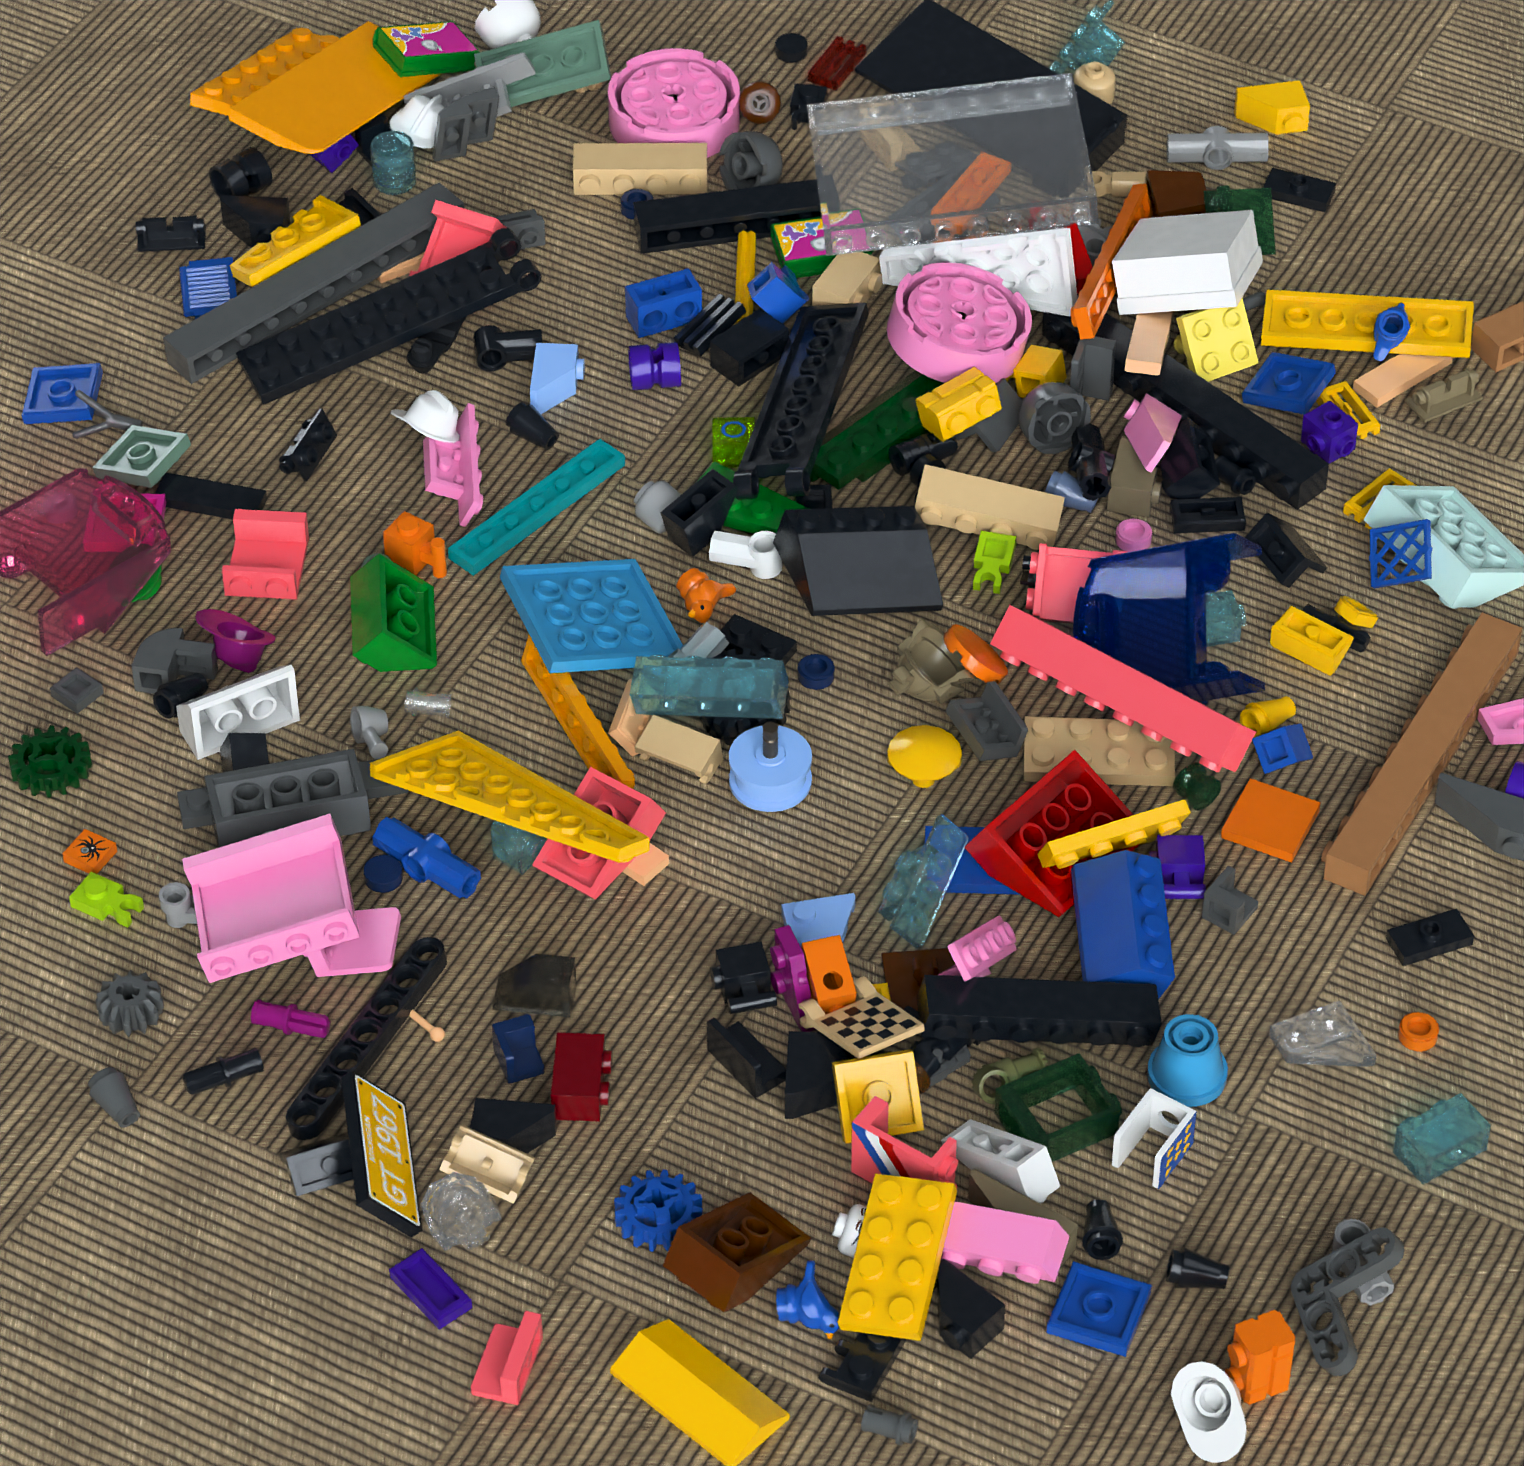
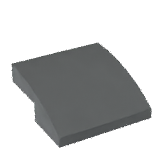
M495 87L464 96L438 113L432 155L434 162L466 156L467 145L493 140L499 95Z

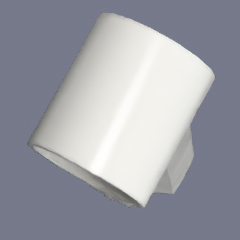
M714 531L709 549V561L748 567L755 577L761 579L774 578L782 571V559L773 544L776 535L774 532L760 531L750 537Z

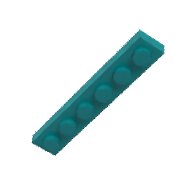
M598 439L448 547V558L474 576L624 467L625 455L603 440Z

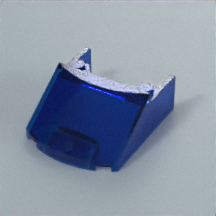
M1236 533L1091 559L1088 565L1091 571L1085 587H1080L1077 595L1073 637L1204 705H1208V700L1265 691L1264 682L1241 671H1231L1228 666L1221 662H1207L1205 593L1218 591L1227 584L1231 572L1230 560L1262 555V547Z

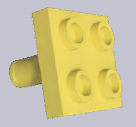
M1243 298L1237 307L1199 309L1176 318L1180 334L1174 339V348L1179 354L1186 355L1189 369L1207 382L1259 363Z

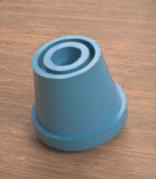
M1193 1014L1181 1015L1172 1019L1165 1027L1160 1044L1152 1052L1148 1061L1147 1077L1151 1088L1187 1107H1196L1215 1100L1226 1086L1228 1066L1225 1057L1221 1053L1218 1031L1214 1024L1202 1016Z

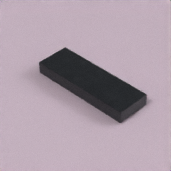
M167 472L163 475L154 493L165 494L167 508L233 519L235 509L262 510L267 501L266 490Z

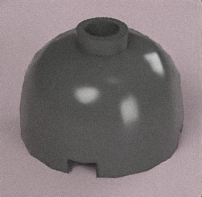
M758 131L732 133L725 139L720 149V155H725L724 165L719 167L722 180L728 190L778 184L782 175L783 161L779 147L772 138Z
M1046 382L1036 386L1024 397L1019 408V427L1027 441L1044 454H1057L1072 447L1071 436L1076 427L1086 426L1091 421V408L1083 396L1074 388L1060 382Z

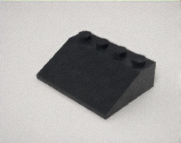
M914 506L795 509L784 511L773 544L811 616L942 610L943 600L928 531Z

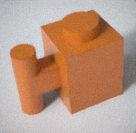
M404 511L383 532L385 555L414 575H417L429 564L432 566L434 577H445L447 575L444 539L434 537L433 524Z

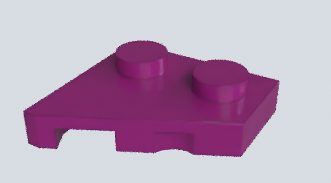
M790 925L776 928L775 946L770 947L771 958L775 966V971L771 972L773 989L777 995H783L801 1032L817 1030L814 1027L804 1028L800 1025V1018L805 1016V1013L798 1007V1004L812 998L807 979L804 953Z

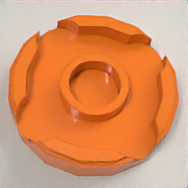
M955 624L944 634V643L950 653H954L957 650L962 656L959 660L962 663L961 665L977 678L986 683L995 681L999 684L1008 675V669L997 652L971 630Z

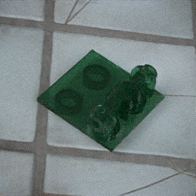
M1224 185L1216 187V190L1204 191L1205 213L1253 210L1258 246H1261L1262 255L1276 254L1271 188L1230 190V186Z

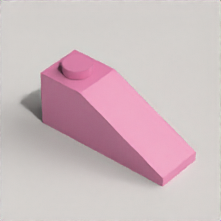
M1146 393L1141 402L1134 399L1123 417L1128 420L1124 432L1144 468L1152 473L1170 446L1182 415Z

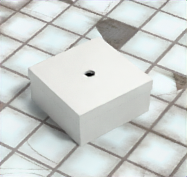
M1253 210L1141 218L1112 260L1118 293L1116 300L1119 315L1237 307L1263 263L1261 246H1258Z

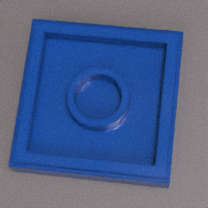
M1271 352L1241 393L1243 403L1305 415L1336 374L1335 364Z
M101 364L34 367L22 411L24 424L92 420L94 409L78 398L75 392L81 390L97 402L103 375Z
M1073 1261L1047 1323L1046 1333L1126 1357L1150 1297L1152 1285Z

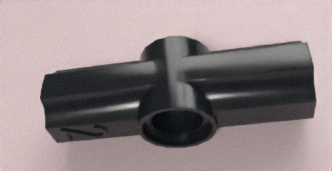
M1088 423L1086 426L1076 427L1071 436L1073 451L1069 458L1068 469L1077 473L1082 496L1094 501L1097 498L1106 497L1112 488L1109 473L1114 463V454L1105 451L1100 428Z

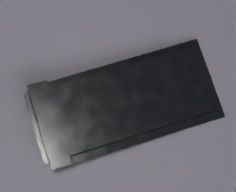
M924 0L855 67L857 74L1033 178L1032 187L1053 200L1060 196L1061 201L1064 199L1068 201L1089 179V173L1097 171L1125 142L1127 114L933 0Z

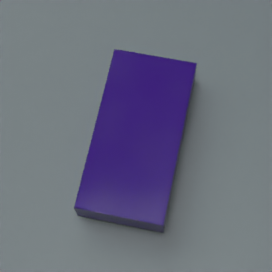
M423 1248L389 1269L392 1281L439 1330L472 1309V1299Z

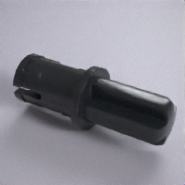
M1310 604L1303 608V612L1353 636L1354 639L1349 648L1358 652L1366 650L1371 638L1367 632L1343 622V617L1340 615L1332 616Z
M254 1047L251 1050L225 1059L222 1056L216 1057L215 1063L184 1073L183 1083L187 1092L190 1095H194L223 1084L226 1087H230L232 1081L258 1072H264V1066L257 1048Z

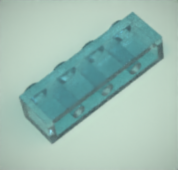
M663 655L636 656L630 697L636 714L783 719L789 680L783 660L772 658L749 660L735 657L714 659L699 656H687L686 658L665 657Z

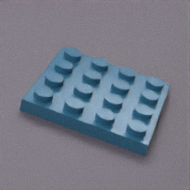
M636 559L502 567L500 579L549 673L660 666L671 653L678 648L681 649L683 646Z

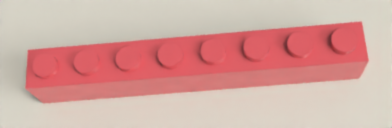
M1009 605L990 645L1002 650L1000 658L1018 667L1023 661L1030 665L1028 673L1046 682L1049 676L1057 679L1056 688L1074 697L1077 691L1085 694L1086 697L1083 702L1098 710L1104 711L1106 706L1115 710L1112 715L1113 718L1131 727L1134 721L1144 725L1140 731L1141 733L1161 742L1163 736L1172 740L1170 748L1187 757H1190L1192 752L1202 756L1199 763L1218 773L1222 767L1236 773L1256 731L1012 605Z

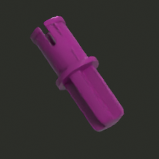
M257 999L251 1011L252 1024L280 1029L286 1035L296 1032L325 1038L331 1026V1020L326 1015L299 1010L295 1004L282 1006Z

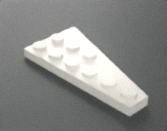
M1070 228L886 248L879 256L883 284L898 286L904 276L908 273L913 275L922 271L924 265L959 263L981 268L1003 279L1002 285L1012 293L1018 291L1023 296L1030 310L1071 317V307L1075 305L1078 299Z

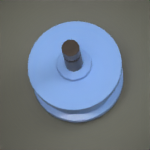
M766 722L763 726L754 727L743 732L733 741L729 750V786L732 794L745 806L758 811L777 812L796 806L805 799L812 785V773L810 770L812 751L809 743L798 732L787 727L778 726L774 722Z

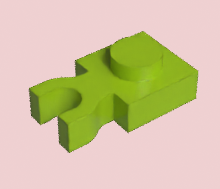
M987 531L980 532L974 557V568L979 570L974 576L973 590L980 591L982 582L991 580L994 582L993 593H1001V573H1010L1016 548V536Z
M90 872L69 896L72 908L101 921L109 914L120 925L127 928L131 925L132 919L131 913L126 910L132 909L141 913L144 909L143 898L134 894H124L123 885L93 872Z

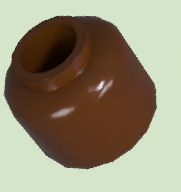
M763 81L752 82L741 91L739 110L749 122L756 124L768 123L779 113L781 107L780 95L777 89L770 83ZM762 96L764 99L758 100L756 97ZM753 100L757 102L756 108L753 105ZM766 102L765 106L760 109V105Z

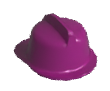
M202 609L196 612L195 615L197 623L213 634V644H215L217 658L228 666L247 673L255 671L258 662L262 658L265 646L274 643L276 639L273 634L258 629L244 619L225 611Z

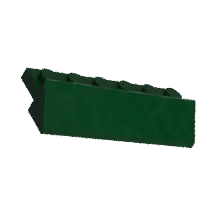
M915 370L827 432L812 469L810 481L814 483L819 478H822L840 490L855 478L865 482L889 465V448L891 446L929 432L921 423L916 398L927 392H932L933 389L944 383L929 378Z

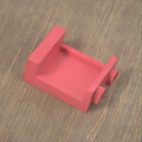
M436 200L431 213L437 217V221L418 272L411 270L408 277L488 243L493 233L507 227L496 218Z
M1040 543L1039 552H1031L1029 573L1036 574L1035 588H1028L1026 610H1033L1032 615L1042 621L1119 628L1127 551L1098 552L1048 547L1047 544Z

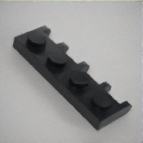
M936 1277V1281H935V1285H934L933 1292H934V1290H935L936 1287H937V1277ZM859 1333L854 1343L841 1339L834 1348L837 1354L845 1357L838 1371L826 1367L822 1368L818 1378L826 1385L872 1402L907 1339Z

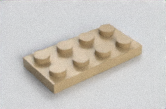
M1025 716L1024 718L1028 732L1024 739L1023 782H1038L1072 751L1076 750L1106 784L1174 786L1175 750L1170 748L1172 740L1163 736L1161 742L1141 733L1140 731L1144 725L1134 721L1131 727L1117 719Z

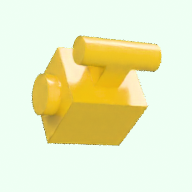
M1031 345L1013 369L1014 373L1005 380L1008 382L1010 378L1015 379L1017 395L1021 398H1024L1030 390L1046 382L1064 383L1067 375L1063 350Z

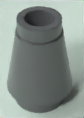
M108 1067L91 1077L88 1082L90 1097L121 1128L128 1127L139 1119L140 1112L137 1109L125 1075L122 1072H117L114 1067Z

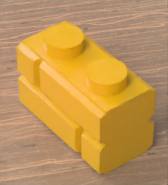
M976 367L938 386L932 392H927L916 398L923 427L929 432L934 433V436L942 442L992 416L1002 408L997 385L988 376H984Z

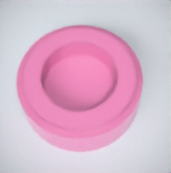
M1127 519L1118 524L1115 540L1120 549L1130 553H1139L1145 551L1151 545L1152 529L1145 521Z

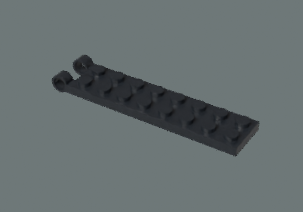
M502 228L493 233L490 241L486 244L236 352V356L262 404L265 405L522 291L533 290L541 282L542 275L530 259H522L516 262L511 267L510 273L505 274L498 262L514 258L521 250V242L513 230ZM510 241L507 245L501 247L504 243Z
M866 302L805 306L799 309L740 466L734 474L733 483L738 489L735 497L738 500L756 499L758 497L759 478L785 475V489L789 497L809 495L811 487L810 475L869 315Z

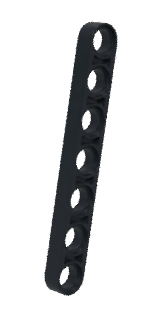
M433 937L422 938L409 948L286 1112V1121L292 1137L298 1140H311L323 1132L344 1104L341 1077L351 1070L364 1077L409 1017L411 1010L415 1009L447 964L445 948L439 939ZM427 952H435L438 954L434 959L429 961H422L419 959V957L422 954H425ZM406 979L418 980L411 987L404 988L399 986ZM393 1005L398 1007L391 1014L384 1015L378 1013L385 1006ZM372 1032L378 1034L375 1039L368 1042L358 1040L365 1033ZM345 1060L357 1061L352 1068H338V1065ZM331 1087L336 1089L328 1097L317 1096V1093L323 1088ZM311 1115L315 1117L307 1125H297L295 1123L302 1116Z

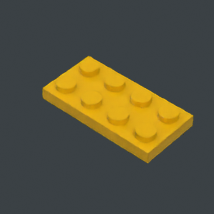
M875 1173L838 1319V1325L841 1330L921 1341L957 1194L954 1183Z

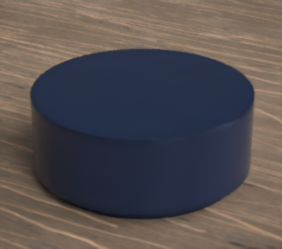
M632 189L625 192L620 199L621 213L626 218L634 220L633 202L653 200L652 194L643 189Z
M811 654L800 660L798 664V680L804 687L819 690L828 687L834 681L835 666L833 661L827 656Z
M379 855L371 858L364 866L366 886L372 891L379 893L395 890L403 880L401 863L389 855Z

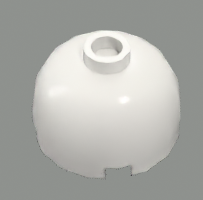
M494 0L497 5L490 11L485 7L475 21L474 29L490 49L534 38L537 36L541 24L540 13L533 0Z

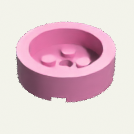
M661 49L638 55L627 61V67L619 74L615 72L609 82L608 112L611 134L617 143H707V158L720 152L725 139L729 135L739 130L740 87L738 79L725 63L720 60L715 63L703 58V52L695 50ZM669 95H678L677 100L674 101V97Z
M934 263L924 265L922 271L913 275L908 273L900 281L887 322V335L897 355L910 367L929 378L946 383L969 369L976 367L984 376H988L997 383L1014 373L1013 369L1023 356L1032 327L1031 311L1027 302L1018 291L1012 293L1002 285V278L989 271L966 264ZM958 312L965 313V319H962V314H959Z

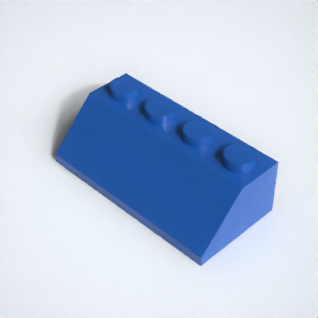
M1123 850L1074 864L1071 868L1082 980L1088 982L1156 984L1159 1000L1175 979L1161 860L1148 855Z

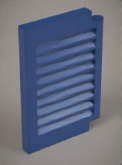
M233 257L189 261V266L179 268L185 317L194 316L197 319L237 296L235 278L230 268V265L233 263Z

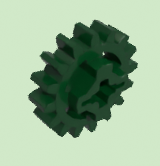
M50 725L48 731L44 733L39 728H35V736L29 737L23 734L21 736L22 745H12L13 754L8 755L12 780L18 781L20 790L30 787L32 796H36L40 791H45L47 798H51L55 790H59L62 795H66V787L70 785L78 789L80 787L79 778L88 779L89 777L88 768L92 767L89 744L87 741L82 742L79 732L70 736L68 727H64L60 732H55L54 725Z

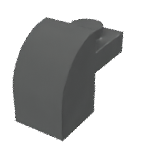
M183 628L165 629L147 637L140 644L132 663L135 691L152 694L157 692L160 685L177 680L178 675L188 676L197 672L202 674L205 679L214 680L218 671L215 644L185 640Z

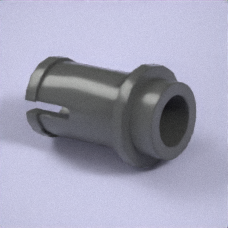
M871 1404L865 1409L861 1422L862 1431L895 1439L896 1444L900 1446L904 1443L911 1444L918 1429V1420L912 1418L911 1413L904 1412L901 1415L877 1408Z

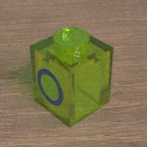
M712 417L713 462L715 461L725 467L740 466L755 426V417Z

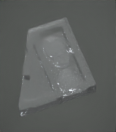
M1341 1001L1270 1025L1269 1037L1287 1064L1363 1067L1375 1065L1376 1053Z

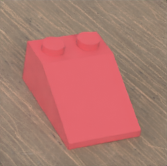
M592 767L589 768L574 793L578 798L648 836L649 841L666 814L651 798ZM547 839L532 866L596 900L636 857L631 861L618 863Z

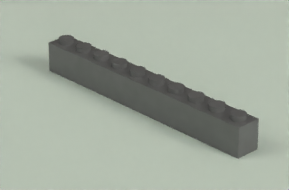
M440 182L163 337L167 363L190 384H193L237 358L236 352L286 331L379 278L383 272L425 252L437 221V217L431 213L435 201L438 200L464 208V202Z

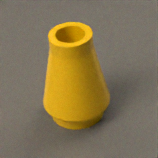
M1288 696L1247 704L1245 709L1242 710L1240 723L1256 731L1254 737H1258L1275 730L1287 719L1293 717L1296 714V707L1293 700Z

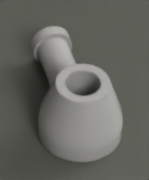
M369 706L352 707L350 724L355 742L358 744L366 743L372 758H384L388 753V746L381 740L380 736L388 732L386 712Z

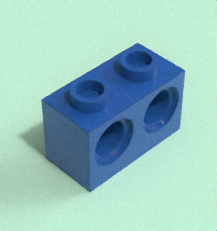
M689 268L625 286L626 318L638 338L687 325L702 310V289Z

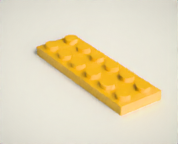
M1267 290L1261 346L1374 352L1376 345L1374 326L1378 315L1388 308L1404 303L1410 329L1405 339L1397 347L1391 349L1389 353L1470 358L1474 302Z

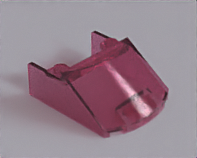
M78 468L0 511V576L15 578L30 571L60 596V598L38 611L41 652L46 656L95 628H98L105 634L171 553V541L165 529V522L157 509L142 494L111 476L106 475L103 479L89 476L88 469Z

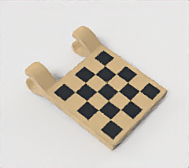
M864 976L853 980L857 991L856 1002L827 1015L817 1001L812 998L798 1004V1007L805 1013V1016L800 1018V1025L802 1027H814L858 1059L924 1031V1024L879 994L869 979Z

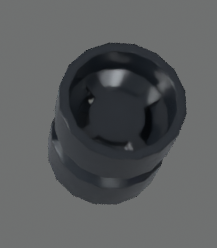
M254 147L247 148L234 155L232 160L227 159L211 167L209 170L211 185L219 198L221 195L249 196V193L254 194L270 186L273 181L272 172L266 159Z

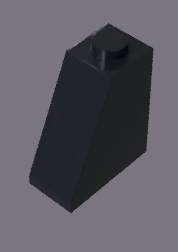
M789 1031L785 1082V1119H794L838 1105L832 1062L855 1059L857 1057L821 1032ZM882 1049L868 1056L891 1053L892 1051H884Z

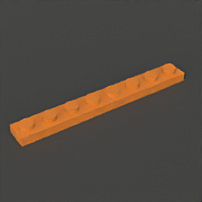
M1146 183L1134 184L1127 198L1124 199V205L1120 213H1117L1116 221L1113 227L1110 228L1105 243L1102 244L1101 252L1098 258L1095 259L1090 274L1087 275L1084 287L1079 291L1075 305L1071 307V322L1074 327L1078 328L1080 340L1095 337L1117 291L1112 260L1141 218H1151L1153 215Z

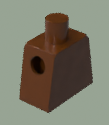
M1147 171L1146 185L1153 211L1151 218L1209 213L1211 209L1226 208L1227 198L1225 189L1207 190L1203 175L1200 172Z

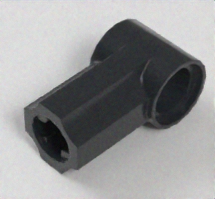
M487 325L479 328L473 337L477 365L482 370L491 372L500 370L507 362L534 360L536 343H543L541 329L503 332L499 327Z

